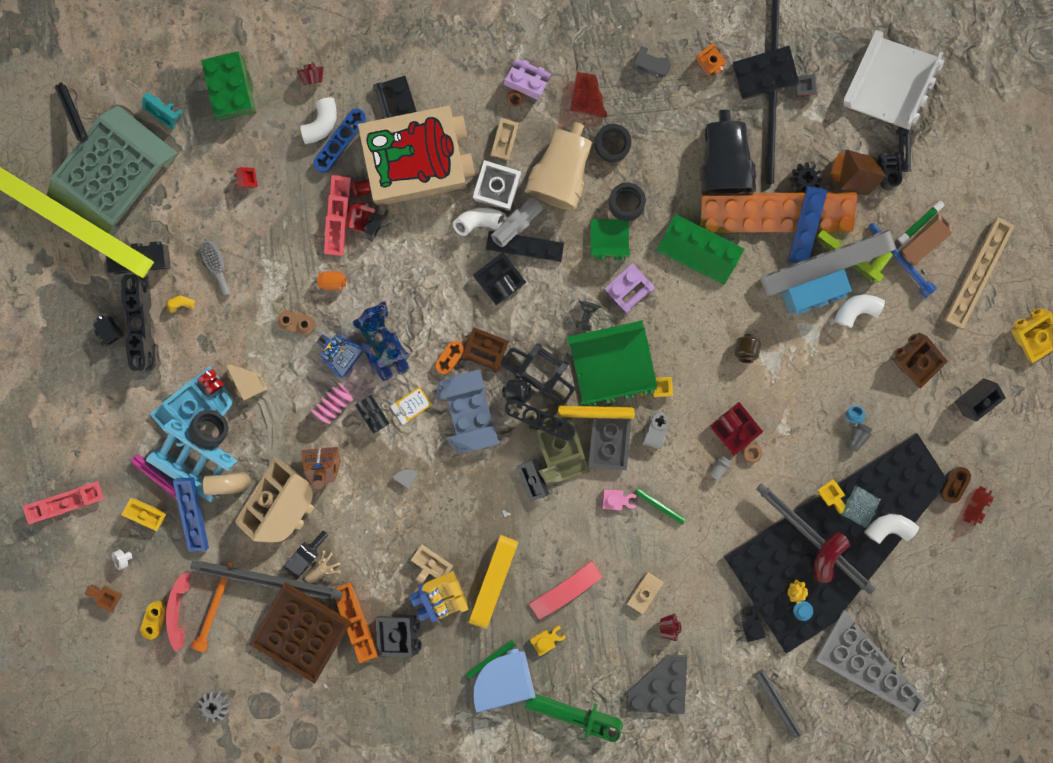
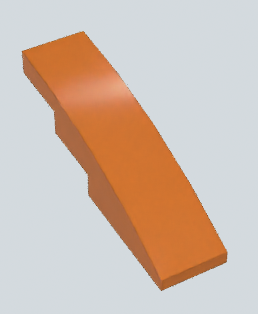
M347 583L337 587L336 590L343 591V596L341 600L336 599L340 615L351 621L347 632L350 642L354 646L358 662L362 664L379 657L352 584Z

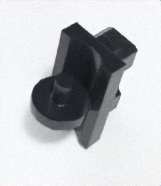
M372 394L355 404L373 434L390 424Z

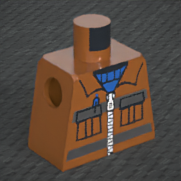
M338 447L301 451L305 477L310 485L313 484L314 488L321 489L325 483H331L336 480L341 464Z

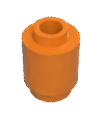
M838 153L834 159L830 176L833 177L832 180L840 183L845 153Z
M323 271V273H318V288L342 291L343 287H346L347 277L343 275V272Z

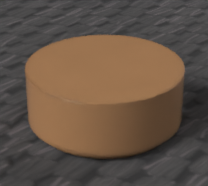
M754 443L748 444L742 450L743 458L751 463L758 462L762 457L761 447Z

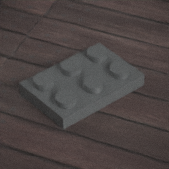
M592 418L588 467L627 470L631 419Z

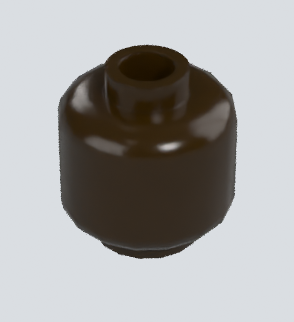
M744 334L743 337H739L736 340L735 356L742 363H753L754 360L759 358L761 342L753 334Z

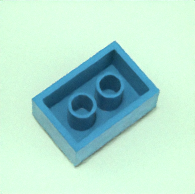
M842 269L782 291L781 294L788 313L795 312V315L810 311V306H813L814 309L829 304V299L833 302L846 298V293L851 292L852 289L845 270Z

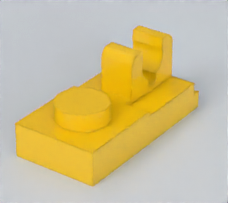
M130 497L121 515L157 531L166 516V512Z

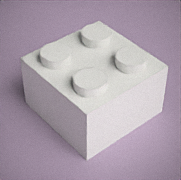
M484 160L473 200L510 212L520 182L521 171Z

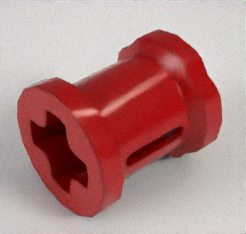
M369 178L360 182L352 181L356 198L359 195L372 194Z

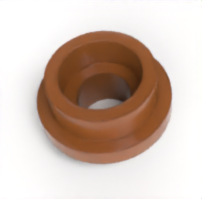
M512 88L506 96L508 103L514 107L522 105L526 99L525 94Z

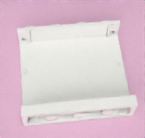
M876 30L846 93L844 107L910 130L912 124L916 125L920 114L918 110L920 106L924 107L927 102L928 96H926L928 89L932 90L934 87L936 72H940L945 61L942 60L943 52H940L937 57L884 39L883 32Z

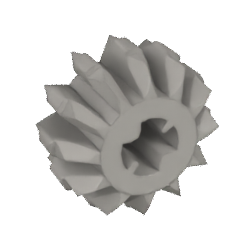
M212 689L209 693L205 692L202 695L203 698L198 700L200 705L197 707V710L202 711L199 716L201 718L206 716V722H209L210 719H212L213 723H216L218 719L222 721L225 715L230 712L227 707L231 705V702L225 701L228 695L221 696L222 690H219L216 694L215 690Z

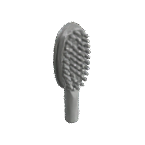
M210 240L202 242L200 246L201 255L207 269L216 276L223 296L231 295L223 275L224 261L218 247Z

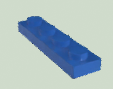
M806 187L788 256L789 262L798 263L810 258L827 195L826 189Z
M194 477L176 478L173 480L188 552L207 551L209 545Z

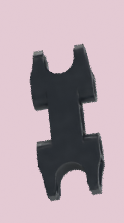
M137 274L124 275L121 281V296L127 319L128 336L125 345L128 366L132 371L153 370L155 367V342L151 336L149 311L152 304L149 282L146 277L143 279L138 277ZM132 278L131 281H130V289H129V288L127 287L126 283H127V280H128V279ZM141 281L144 282V289H143V290H142V286H141ZM138 318L142 321L140 328H137L135 325ZM134 357L136 358L137 367L133 364ZM147 357H149L151 360V364L148 367Z

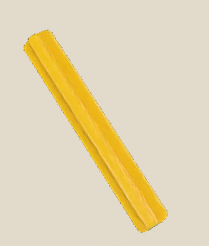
M559 406L558 408L559 417L633 419L635 415L633 407Z

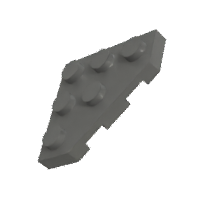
M667 654L660 663L649 670L637 684L628 690L627 711L685 714L687 655Z

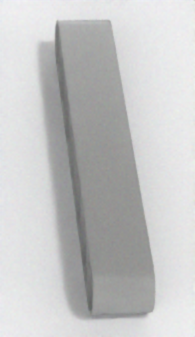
M885 230L760 277L766 295L770 296L895 250L896 246L890 230Z

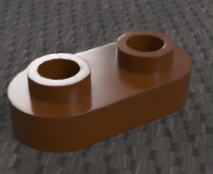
M955 467L951 470L947 477V482L940 492L944 501L956 503L961 499L971 480V473L967 468ZM958 473H961V478L958 480L956 476ZM949 490L953 492L951 496L947 494Z

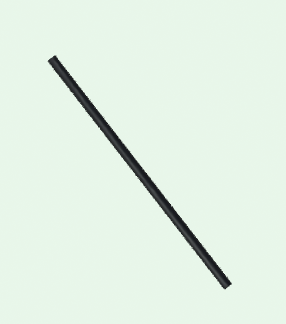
M772 0L770 51L778 49L780 0ZM777 91L769 93L766 184H774Z

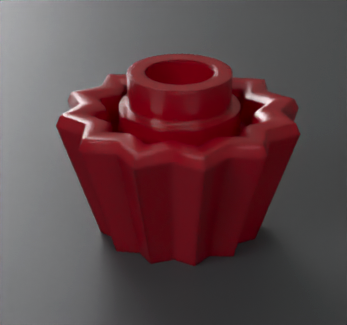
M315 63L303 65L304 69L297 70V74L304 85L322 82L323 66L316 67Z
M674 613L660 619L659 628L661 636L677 641L682 628L676 614Z

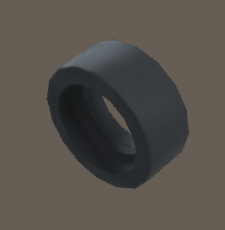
M608 124L602 127L595 139V150L598 156L608 162L622 160L630 151L632 144L631 135L622 125ZM609 132L619 133L624 139V147L617 154H609L602 147V139Z
M630 182L621 183L611 191L609 210L618 220L633 221L643 213L646 203L645 193L636 184ZM626 192L634 194L638 198V207L629 212L619 209L616 205V198L619 194Z
M213 410L198 412L188 428L192 441L205 449L219 446L229 430L228 422L224 416ZM200 421L212 422L218 428L219 435L216 438L203 435L198 429V423Z

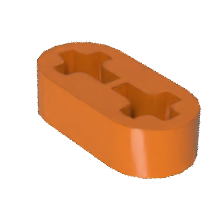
M450 342L436 362V369L439 373H450L462 357L464 347L460 342ZM459 345L460 353H455L453 357H450L452 353L451 346ZM447 358L451 359L448 363L449 369L442 371L440 369V362H445Z

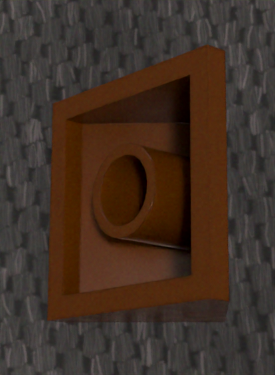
M845 150L838 189L869 195L884 180L886 175L875 157Z

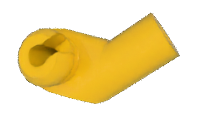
M179 295L167 301L166 309L171 313H174L181 306L193 310L196 301Z

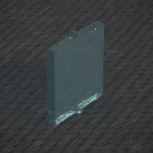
M855 486L850 498L847 499L842 515L867 528L872 517L875 515V510L881 499Z

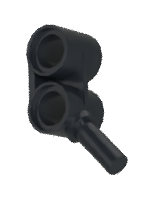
M322 531L311 544L303 542L293 556L284 564L283 568L298 579L319 554L316 552V549L326 539L328 534Z

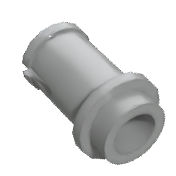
M724 456L718 458L719 461L709 474L718 481H720L727 468L731 467V461Z

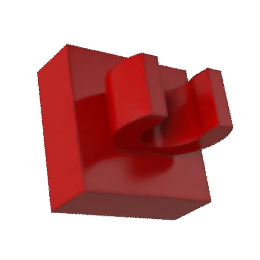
M236 168L234 177H237L238 184H235V187H258L255 168Z

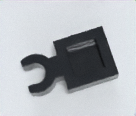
M751 606L752 612L749 615L745 613L743 608L741 609V614L746 619L741 624L747 643L766 638L761 619H755L757 612L754 606Z

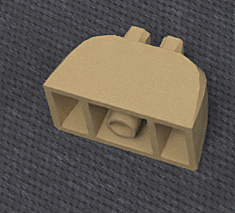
M274 458L235 520V523L253 541L266 543L283 541L293 533L294 529L301 530L304 525V521L301 519L304 513L310 514L314 509L311 505L313 496L312 485L284 462Z

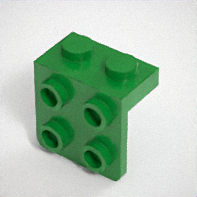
M593 219L591 221L590 257H595L597 261H605L606 258H614V261H625L626 258H629V221Z

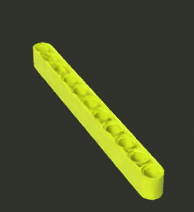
M0 167L1 191L144 279L154 263L152 260Z

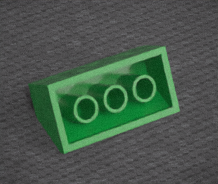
M675 214L656 251L725 285L735 269L744 248Z

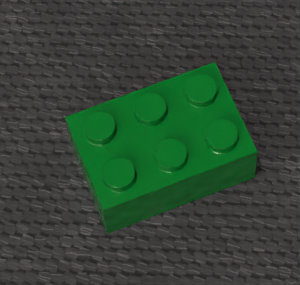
M239 51L201 60L213 114L216 119L223 121L257 113L244 57Z

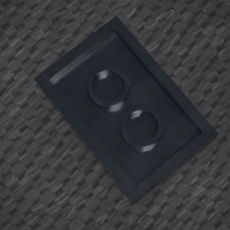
M790 45L733 62L742 101L799 84Z

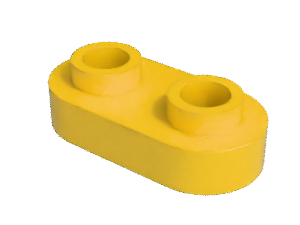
M161 601L152 602L146 609L140 631L142 636L148 640L156 638L162 631L167 607ZM153 609L158 610V615L153 613ZM148 627H151V628H152V630H153L152 633H149V632H148V630H147Z

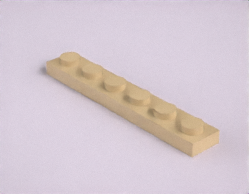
M999 217L994 219L944 321L960 329L964 328L1015 225Z

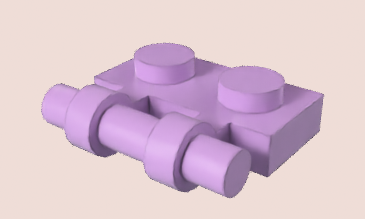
M516 58L513 66L520 69L512 67L505 79L504 85L539 100L547 82L541 79L549 81L551 73L546 72L542 67L537 68L530 65L526 60L521 61ZM527 71V72H529V73H531V74H534V75H536V76H535V77H534V76H531V75H529V74H527V73H525V72Z

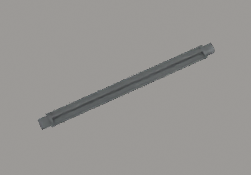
M761 483L756 488L761 497H764L819 549L826 541L781 501L769 487L767 488ZM840 555L835 564L857 583L862 590L872 594L875 588L870 584L871 582Z
M192 561L190 566L191 570H196L199 573L265 585L281 589L286 582L307 595H315L316 597L331 600H341L343 596V591H338L336 588L313 585L311 583L203 561Z

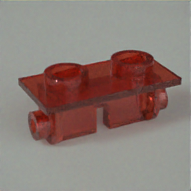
M979 486L978 489L976 488L971 501L976 503L977 506L968 505L963 514V521L967 523L974 521L975 527L978 523L982 524L986 516L983 511L986 506L990 507L994 500L992 490L988 494L986 493V488Z

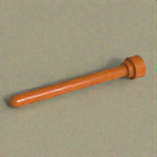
M227 562L225 564V566L233 568V564L231 562ZM220 578L200 635L193 640L191 648L197 651L206 652L207 636L228 578Z

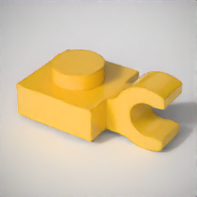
M831 479L817 489V492L827 506L834 504L837 511L841 514L848 510L847 506L840 499L845 494L834 479Z

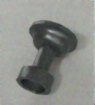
M579 300L584 313L582 320L577 322L576 328L590 331L592 326L589 324L591 312H596L601 306Z

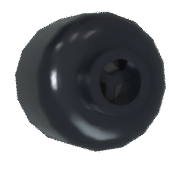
M509 380L506 386L502 388V396L506 398L507 402L514 399L527 403L531 399V385L525 380Z

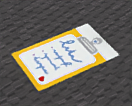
M419 386L390 407L402 425H404L432 406V403Z

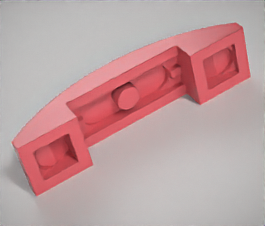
M99 481L22 507L29 525L104 500Z
M590 561L569 578L531 601L529 605L540 620L580 595L602 578V575L593 562Z
M191 571L182 573L177 579L167 604V633L174 651H179L184 646L185 628L178 627L181 593L184 594L189 590Z

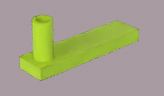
M823 229L815 236V239L829 250L844 246ZM888 252L880 255L871 265L864 261L852 267L873 283H878L884 277L880 272L893 254Z

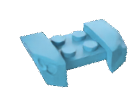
M210 366L150 413L161 428L172 419L181 422L185 427L189 428L194 416L203 410H217L222 416L232 405L233 398L226 385L224 384L220 390L208 396L205 392V387L197 381L202 374L212 369ZM175 438L174 443L178 447L185 445L184 442Z

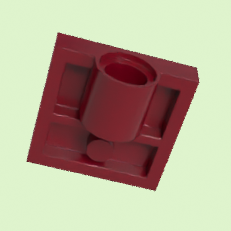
M737 402L709 425L733 456L763 433V430L740 402Z

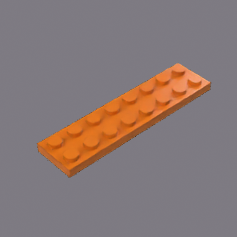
M805 193L701 194L699 226L712 233L795 232ZM827 193L817 232L822 229L826 232H853L857 193Z

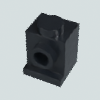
M102 315L93 321L96 336L103 340L100 342L102 346H110L124 337L112 317H104Z

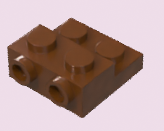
M918 333L908 338L909 343L904 348L901 347L895 351V357L892 361L911 379L916 387L921 389L948 361L928 336Z

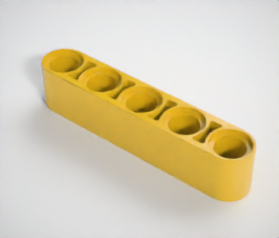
M500 535L468 623L487 629L518 541Z

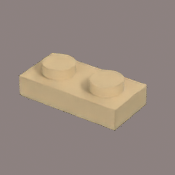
M500 119L491 152L492 157L510 161L519 127L518 122Z

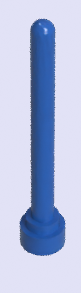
M871 223L869 225V230L873 234L882 232L876 224ZM897 248L891 251L893 257L920 286V293L924 298H927L937 289L932 282L924 280Z

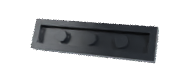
M489 230L486 250L561 262L564 248V243L515 235L501 248L492 240L491 234L495 231Z

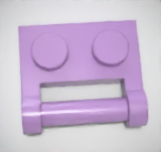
M632 263L604 290L628 314L636 303L656 288ZM641 282L644 287L624 303L622 298Z

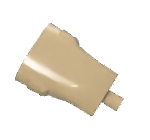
M573 122L570 132L555 130L542 160L533 167L528 178L529 182L525 192L529 196L561 209L576 210L584 188L585 163L592 147V142L581 136L584 129L583 124Z

